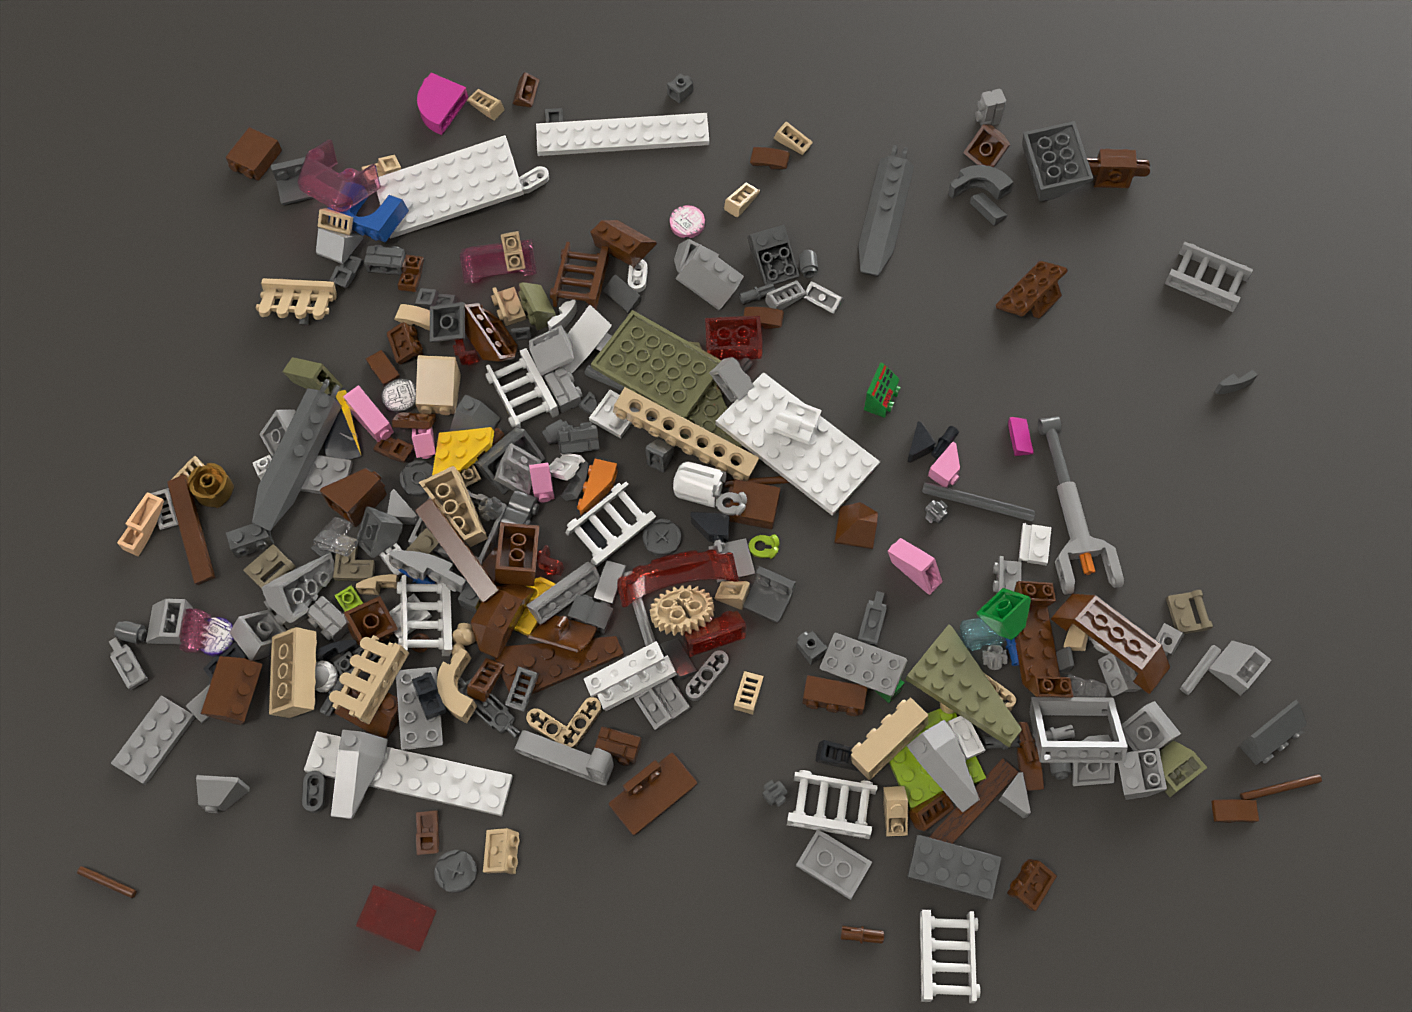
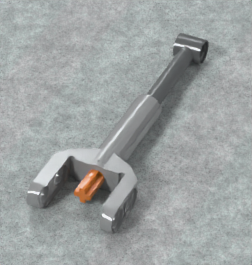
M1058 416L1038 419V430L1040 435H1046L1060 484L1057 486V492L1070 540L1055 561L1062 592L1064 595L1074 593L1075 579L1070 560L1080 559L1083 573L1090 575L1096 572L1092 557H1096L1099 554L1102 556L1109 583L1114 588L1122 587L1124 585V577L1116 548L1104 540L1091 537L1089 534L1077 487L1070 480L1058 433L1061 432L1060 418Z

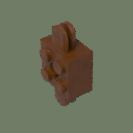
M1106 148L1100 149L1097 158H1087L1093 175L1094 187L1129 188L1134 176L1146 177L1150 174L1149 160L1137 159L1136 150Z

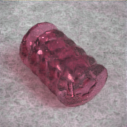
M189 608L185 610L187 613L184 616L185 622L183 623L185 629L181 633L183 637L180 639L182 644H180L179 649L187 653H197L199 649L206 648V645L201 642L207 641V637L202 636V634H207L208 630L203 627L209 626L210 623L204 619H210L211 615L199 609Z

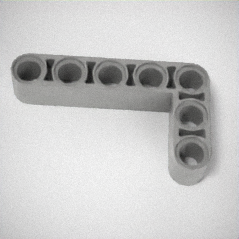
M522 730L514 748L519 754L601 785L607 784L614 767L612 755L602 749L594 748L592 755L525 730Z

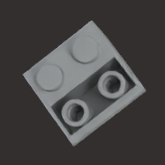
M562 325L529 340L530 352L541 376L549 374L561 366H566L574 360L572 342Z
M164 599L152 606L146 643L186 645L193 609L186 599Z
M1231 641L1209 667L1208 671L1241 696L1270 663L1271 659L1256 647Z
M1159 748L1127 752L1125 763H1118L1125 800L1148 797L1167 790Z

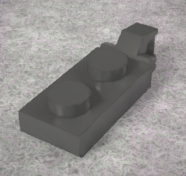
M879 591L876 592L875 600H869V603H867L858 636V641L877 647L887 609L886 605L882 604L884 593Z

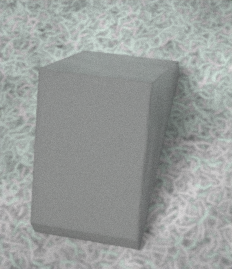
M393 489L390 493L387 514L395 516L402 524L416 525L418 516Z
M1020 772L999 801L1022 818H1027L1031 811L1023 772Z

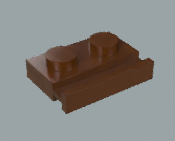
M399 412L392 419V427L430 429L434 422H436V414Z

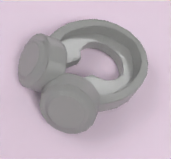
M728 492L720 495L716 501L718 510L726 515H741L747 504L746 494L744 492L739 494ZM729 498L732 499L733 502H737L740 505H732L731 507L726 508L723 506L722 502L725 499Z

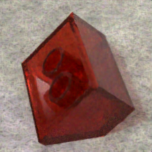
M724 612L720 617H710L711 621L705 622V627L698 626L699 631L692 629L691 634L685 631L682 638L689 657L746 638V624L739 612Z

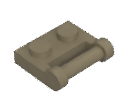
M272 544L244 569V572L261 588L289 571H293L296 566ZM282 563L284 564V566L281 567L275 574H273L267 581L263 582V580L266 577H268L274 570H276Z
M1202 590L1171 595L1166 598L1174 627L1184 634L1206 631L1213 628L1212 621L1208 619L1202 600ZM1189 600L1195 601L1201 621L1199 624H1196Z

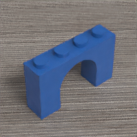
M348 181L327 209L353 217L352 230L358 234L369 236L375 241L386 242L409 212L403 199L388 195L374 213L365 217H357L358 210L369 196L362 185ZM345 220V229H347L348 220Z

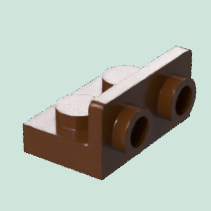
M405 322L400 323L387 332L396 363L400 365L414 356H424L422 352L423 347L417 337V330L414 326Z
M1028 859L1021 866V871L1017 878L1011 882L1007 894L1010 897L1017 898L1031 911H1036L1057 875L1042 862Z

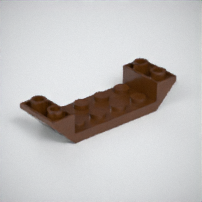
M1017 581L1014 592L1029 596L1031 599L1026 626L1015 637L1022 684L1036 697L1073 698L1070 677H1060L1048 606L1056 602L1053 583Z
M1071 594L1051 618L1052 621L1065 631L1074 624L1138 673L1133 682L1148 694L1152 692L1170 669L1162 645L1096 595Z

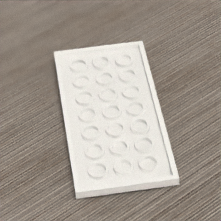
M505 135L374 178L380 205L388 195L403 199L409 210L391 234L390 239L524 195Z
M763 372L752 383L754 387L741 400H736L716 420L715 424L833 516L875 470L880 461L821 416H819L808 444L773 432L777 415L781 411L786 397L801 403L803 402Z

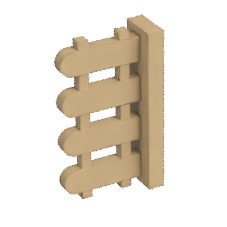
M263 278L261 282L263 292L260 294L262 301L256 305V310L259 311L261 317H267L273 311L277 312L280 318H285L289 312H293L298 319L305 318L307 313H313V317L316 320L323 319L325 314H329V308H327L329 301L333 302L337 298L335 283ZM275 299H280L278 305H274ZM293 300H298L296 306H291ZM311 301H316L314 307H309Z
M374 635L372 638L364 637L360 641V646L364 649V652L361 656L353 655L351 657L350 664L354 667L352 673L346 672L340 676L339 680L344 685L341 692L335 690L329 695L330 701L334 703L332 707L339 710L341 706L350 710L349 714L351 716H356L366 724H370L409 655V652L401 645L391 642L385 645L378 642L379 638ZM371 653L381 657L378 663L368 659ZM360 671L370 674L368 681L358 677ZM350 689L360 692L357 699L347 695Z

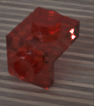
M463 339L455 340L456 345H453L455 356H459L461 365H472L475 362H479L477 350L466 351Z
M545 545L543 550H540L536 560L538 561L539 568L549 575L554 576L557 574L561 576L564 570L563 563L549 558L550 548Z

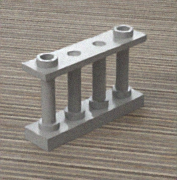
M1184 242L1179 252L1184 257L1177 271L1171 269L1165 284L1233 312L1241 298L1235 295L1242 280L1247 282L1253 269L1199 248L1194 244ZM1190 259L1201 263L1194 278L1184 274ZM1207 266L1218 270L1211 285L1201 281ZM1224 273L1235 277L1228 292L1218 288Z

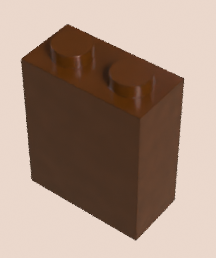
M249 127L225 158L231 170L241 172L247 178L259 181L282 152L278 140Z
M735 479L734 486L730 485L729 492L736 494L744 492L747 497V504L741 515H729V521L772 530L780 497V487ZM731 499L730 503L726 502L725 507L729 508L732 505L739 506L740 504L733 502Z

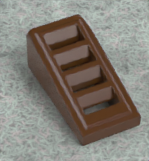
M486 658L468 684L467 695L485 702L497 682L504 665ZM486 668L493 669L495 672L489 671Z
M942 791L908 811V814L916 829L926 831L952 811L954 806L949 796ZM939 801H942L944 808L941 807Z

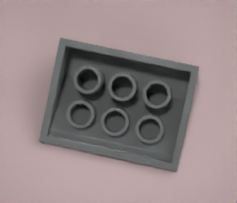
M1075 121L1023 132L1022 146L1039 202L1057 198L1093 181V175Z

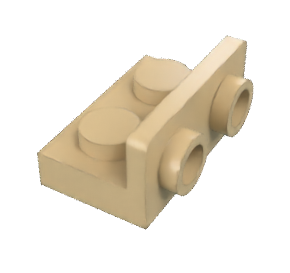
M496 287L492 288L494 295H491L494 306L498 305L499 310H497L500 321L504 320L505 326L526 320L514 287L497 292Z
M508 828L486 831L484 873L516 874L519 845L518 832Z

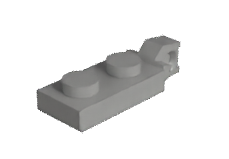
M116 637L110 640L109 643L114 650L110 653V658L127 688L131 691L146 682L148 678L131 648L127 644L122 645Z

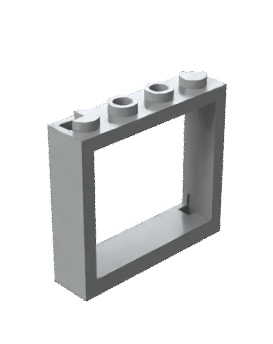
M467 490L474 507L478 508L480 502L484 498H488L483 494L476 495ZM500 502L503 508L502 514L496 519L480 557H476L481 565L493 550L498 539L500 521L507 508V505ZM420 517L408 542L410 545L427 527ZM438 544L432 552L437 557L453 563L442 546Z
M1031 697L1029 713L1040 762L1125 763L1127 744L1114 698ZM1042 715L1108 716L1114 742L1047 741Z

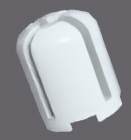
M689 461L682 463L674 477V494L680 499L715 508L717 506V499L722 495V482L725 483L726 472Z

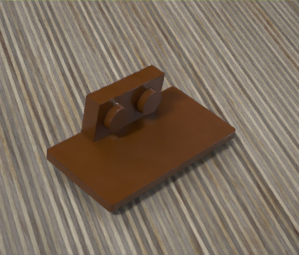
M1039 261L995 305L996 308L1019 316H1024L1031 309L1033 316L1040 318L1062 296L1058 281L1068 272L1067 268Z
M670 753L659 763L654 760L623 785L624 791L610 801L609 806L631 834L636 835L697 785V781L674 753Z

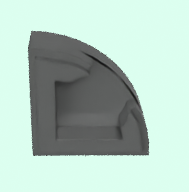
M589 392L580 402L579 408L591 415L597 408L595 396Z

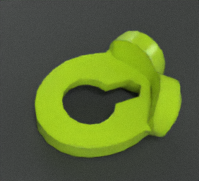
M775 534L770 537L759 535L752 538L749 542L751 554L758 558L769 557L772 559L779 550V539ZM758 541H762L765 545H771L772 548L758 551L755 549V544Z

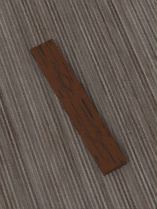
M1002 759L989 772L986 779H983L975 787L980 800L965 812H962L957 807L929 838L953 844L1018 774V771L1005 759Z

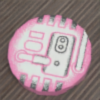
M680 206L670 216L671 230L681 238H693L704 229V214L694 206Z

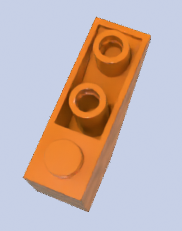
M595 459L593 465L589 466V479L583 485L584 496L583 499H579L577 506L580 515L584 512L587 513L595 507L614 487L618 473L617 463Z

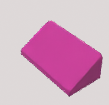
M1010 417L1008 427L1014 456L1033 454L1027 419Z

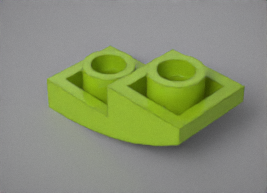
M352 585L334 595L345 612L363 604Z

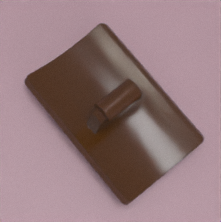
M554 615L543 624H539L532 633L528 634V638L580 652L590 643L597 628L570 620L565 616L559 617Z

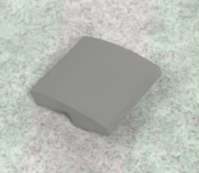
M511 443L500 461L494 480L513 491L517 490L529 495L532 486L529 465L541 464L542 460Z
M672 678L634 697L654 730L660 729L691 709Z

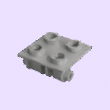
M746 538L727 543L716 540L714 542L715 545L708 547L717 582L755 574Z

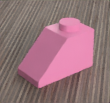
M432 427L430 429L412 428V440L416 457L427 459L436 454Z
M952 442L931 466L928 474L931 479L947 488L950 484L954 485L960 477L958 475L960 464L956 443Z
M549 464L529 465L534 497H537L539 502H548L555 499Z

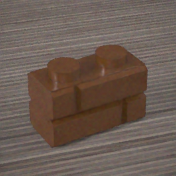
M602 726L595 748L610 753L612 758L617 759L619 764L629 766V763L635 764L642 741L641 737Z

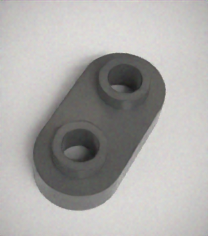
M316 770L308 772L303 780L302 805L310 813L319 812L325 804L326 779L321 772ZM319 780V783L313 786V781ZM313 800L318 801L315 806L311 805Z

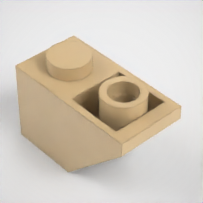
M884 787L883 805L886 836L908 835V798L905 787Z

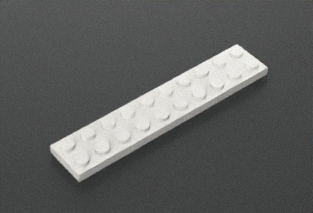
M707 113L536 124L538 156L709 145Z
M317 731L304 771L308 773L316 770L325 777L335 779L341 737ZM387 747L384 762L378 768L374 776L375 778L369 787L502 816L513 776L511 774Z

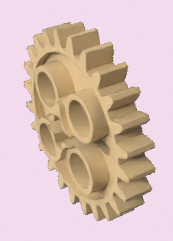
M683 585L678 590L673 587L672 592L666 590V595L659 594L660 599L655 598V603L651 604L652 609H650L651 620L655 628L659 627L660 632L665 630L666 634L672 631L673 636L677 632L684 635L685 631L691 634L692 629L699 631L698 626L705 627V622L711 621L710 617L714 616L713 611H715L710 594L705 593V589L699 591L698 586L692 589L691 585L687 589H684Z

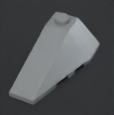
M331 553L282 575L261 587L268 606L289 623L306 614L310 603L318 598L317 594L322 587H326L333 577L335 563Z
M945 720L924 731L906 745L922 767L962 812H965L980 800L973 779L966 766L965 757L961 752L958 737Z
M342 730L331 817L353 819L367 788L372 784L378 768L384 762L388 743L387 739L365 732Z

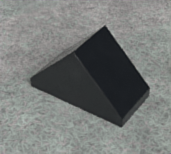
M920 421L917 422L907 460L909 463L931 453L936 444Z

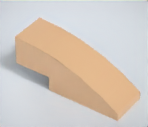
M148 492L145 494L125 523L128 528L117 542L123 550L139 557L156 526L163 507V499Z

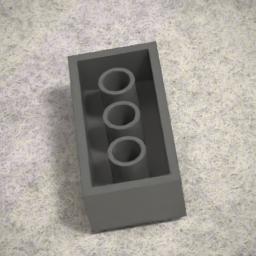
M917 835L906 878L981 899L992 900L1001 857Z

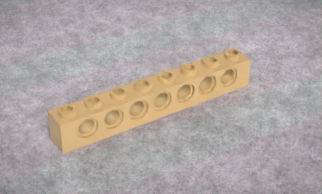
M624 387L614 404L613 413L618 418L632 422L635 427L647 430L654 437H661L666 443L671 446H678L686 454L697 456L703 463H710L716 469L733 475L734 479L748 481L759 460V457ZM637 408L639 412L635 413L632 412L630 409ZM652 416V417H654L656 420H655V421H649V420L647 419V417ZM669 425V426H671L673 429H672V430H666L663 426ZM687 434L689 438L683 439L680 435ZM697 443H704L706 447L700 448ZM714 452H721L723 456L717 457ZM736 460L740 465L734 466L731 461Z

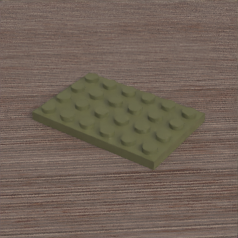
M632 310L593 360L591 368L686 419L713 383L714 379L709 372L721 360Z

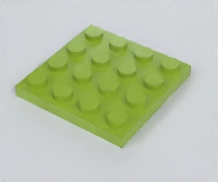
M941 708L927 713L928 725L916 737L943 720L948 722L957 718L956 713L948 714L943 712ZM907 746L889 762L899 786L905 787L910 810L943 791L917 761ZM974 756L967 759L965 763L974 784L986 779L977 757Z

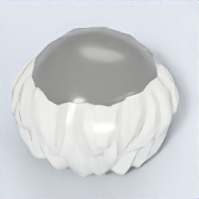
M328 661L316 662L315 690L318 692H328L333 689L338 681V670Z

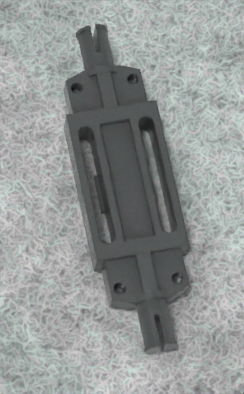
M460 677L458 681L459 692L469 697L467 695V686L472 678L465 682ZM491 693L489 696L503 710L496 707L489 698L482 702L469 697L492 720L491 722L487 721L475 709L474 713L491 729L495 728L500 734L508 731L514 738L520 735L521 732L513 726L515 718L509 713V709Z

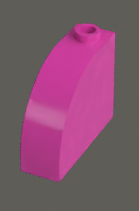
M430 73L424 79L417 95V104L424 124L432 131L443 135L467 101L468 94L466 87Z

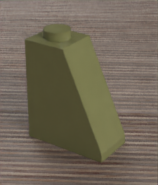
M292 357L282 371L293 383L306 389L320 390L325 379L329 380V386L324 391L327 395L332 393V389L336 384L340 386L339 391L343 387L321 363Z

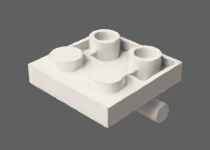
M609 390L591 414L589 420L613 435L622 438L632 422L626 419L622 420L613 413L614 404L620 395ZM637 408L630 409L632 412H639Z
M786 397L781 411L777 415L773 432L808 444L822 410Z

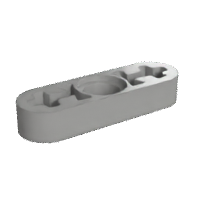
M715 651L686 686V696L692 701L700 700L728 666V655L724 651ZM721 657H723L724 663H718V665L716 666V670L718 671L716 672L713 668V666L716 664L715 658L720 659ZM710 671L713 677L711 680H704L701 677L702 673ZM699 682H700L701 685H700V687L698 688L699 694L694 693V694L692 695V694H691V688L695 689V688L699 685Z

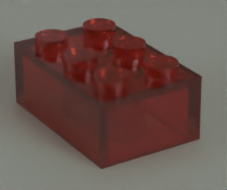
M760 316L705 318L707 353L719 360L730 357L736 360L744 358L762 359Z

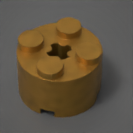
M207 463L205 466L196 467L188 479L192 494L199 503L207 507L220 508L230 498L234 488L231 479L224 469L214 463Z

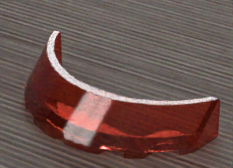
M713 549L698 553L697 550L663 556L651 560V563L645 566L639 565L633 568V573L630 575L621 576L617 579V588L622 607H627L638 598L673 584L701 579H724L738 582L739 578L733 553L720 554Z

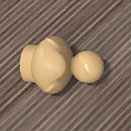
M460 623L452 633V641L455 643L452 646L453 655L458 653L460 648L465 650L464 646L475 643L476 638L471 624Z

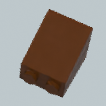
M366 468L320 489L328 506L354 527H357L362 522L366 507L375 508L387 496L384 489L385 485L380 481L382 479L380 475L375 471L370 472Z

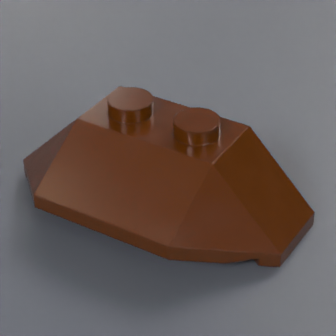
M479 303L465 305V334L481 358L488 361L514 359L518 345L500 319L490 311L482 308L483 306Z
M513 584L498 586L500 591L486 603L481 602L470 622L481 652L496 659L499 658L535 592L527 586Z

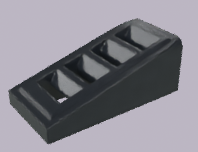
M826 740L819 742L816 762L858 771L853 764L848 763L850 753H853L851 751L853 748ZM834 750H837L835 759H832ZM842 752H845V754H844V760H843V762H842V761H841Z

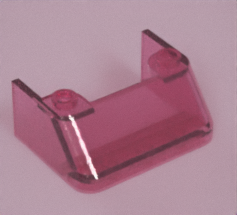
M330 139L307 153L298 178V186L301 191L338 212L348 210L381 188L375 164L368 166L361 172L347 168L339 174L332 170L331 167L338 164L332 140Z
M533 239L520 240L525 268L513 271L507 270L502 243L463 248L460 252L464 283H468L469 280L470 283L481 282V278H484V276L514 272L523 273V276L537 274Z

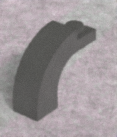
M974 165L959 171L958 178L950 183L948 195L953 199L967 189L982 188L990 192L998 201L1011 192L1014 182L1008 175L997 168L986 165Z

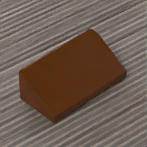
M524 72L519 79L512 104L531 108L540 79Z

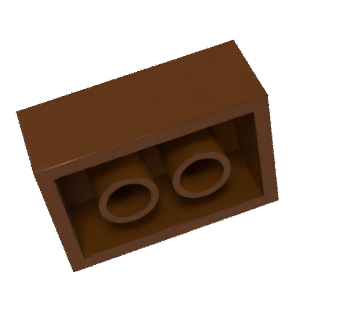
M500 522L495 583L534 586L539 526Z

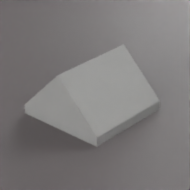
M318 228L316 253L322 257L344 264L363 240V236L353 232L351 235Z

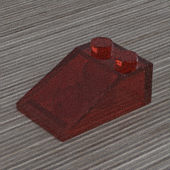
M373 885L356 927L420 952L436 910Z

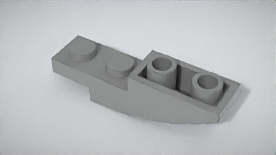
M400 550L390 551L389 553L390 564L396 569L405 570L414 579L424 580L426 575H429L433 581H440L446 584V587L451 591H458L460 593L466 585V579L452 572L453 564L442 558L416 551Z

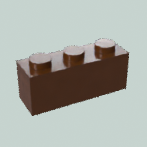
M807 675L802 704L811 709L821 707L833 713L842 711L850 716L862 715L867 687Z

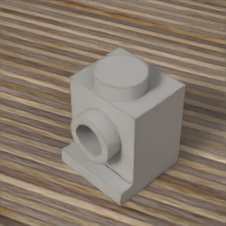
M1164 623L1155 640L1162 645L1166 656L1168 653L1173 655L1185 634ZM1171 638L1172 644L1166 645L1165 640Z

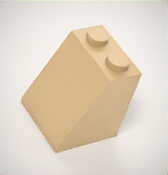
M418 355L416 406L419 413L455 414L461 378L455 357Z

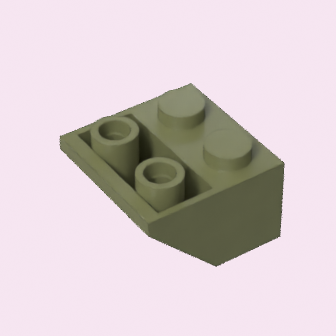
M524 282L519 283L521 290L518 292L521 299L520 303L523 310L528 313L527 317L531 326L535 325L537 331L548 327L547 322L556 314L542 286Z
M1174 740L1160 750L1167 787L1165 792L1169 797H1172L1207 769V766L1194 751Z

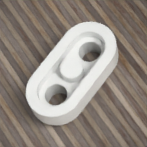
M539 166L520 176L519 180L525 194L530 193L547 183L549 180L548 170L545 167Z
M643 259L634 268L629 265L628 285L637 293L642 292L646 288L648 268L646 261Z

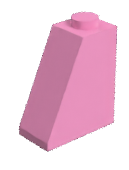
M359 385L343 396L353 416L377 442L388 439L394 433L390 423Z
M900 538L888 550L891 562L927 594L930 595L943 582L935 558Z

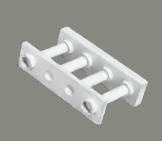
M527 348L520 350L521 358L518 362L493 372L490 365L486 366L488 372L485 374L489 384L493 383L510 415L508 420L512 428H521V422L545 411L546 413L550 412L552 418L559 415L557 404ZM520 368L527 369L528 373H526V376L502 387L497 380ZM534 382L536 387L533 391L511 401H508L504 394L524 384ZM542 397L544 401L542 405L518 416L515 415L513 407L533 398Z
M627 482L622 485L618 483L611 489L612 493L580 519L574 518L567 524L568 528L565 533L570 535L574 531L593 553L590 563L594 564L595 567L599 566L647 527L656 517L652 511L648 514L642 513L624 492L629 485ZM617 496L636 516L637 522L633 526L631 524L628 525L610 504ZM602 508L608 512L622 529L621 532L623 534L618 538L613 536L595 515ZM588 519L608 541V546L603 550L598 548L580 527Z
M402 575L401 581L397 582V594H400L401 638H398V644L407 651L408 648H438L442 650V656H450L452 652L450 589L442 582H437V584H406V575ZM406 592H437V594H440V600L437 602H407ZM407 610H437V612H441V619H438V621H407ZM407 629H438V631H441V638H438V640H407Z
M656 641L584 678L590 696L598 695L603 709L608 711L674 677L677 673L668 655L663 656Z
M806 770L795 772L794 781L800 782L796 810L793 813L789 812L787 825L870 839L872 826H867L868 824L866 823L869 794H876L877 785H873V782L861 781L859 783L811 775L812 773ZM808 783L820 785L817 811L814 817L807 816L804 812ZM828 787L841 789L837 818H834V820L826 819V816H824ZM849 790L861 792L858 820L855 824L848 823L845 819Z
M922 910L920 912L921 1002H931L936 994L969 995V1003H975L977 998H980V985L976 984L975 931L978 930V919L974 918V911H969L967 920L937 919L931 916V910ZM935 927L967 928V941L935 940V938H931V929H935ZM935 949L968 950V964L936 963L935 960H932V951L935 952ZM936 972L968 973L969 986L936 985V983H932V974Z

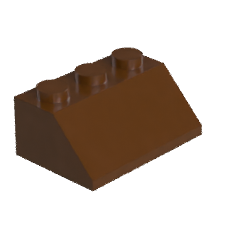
M601 220L590 231L595 246L600 249L602 246L609 247V254L631 265L633 268L657 245L656 241L618 220Z
M219 656L200 714L241 725L245 721L262 664L244 658Z
M350 689L347 695L357 699L360 692ZM388 692L370 724L362 722L356 716H351L349 714L350 710L341 706L339 710L335 709L334 712L336 715L368 733L384 739H388L399 722L398 698Z

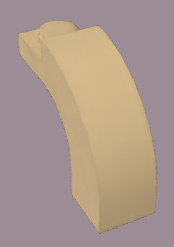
M460 648L458 653L453 655L450 665L443 662L440 666L437 676V688L442 702L449 712L457 719L467 723L477 705L473 699L461 694L458 690L459 678L471 660L469 653Z

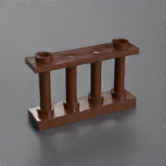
M566 242L565 249L561 250L562 260L555 286L550 290V299H553V307H557L559 298L586 301V303H589V305L597 310L609 262V247L602 246L600 253L588 254L572 252L570 242ZM569 260L594 261L597 266L569 265ZM566 272L591 274L594 278L589 281L565 278ZM563 285L589 288L590 292L583 294L561 290Z

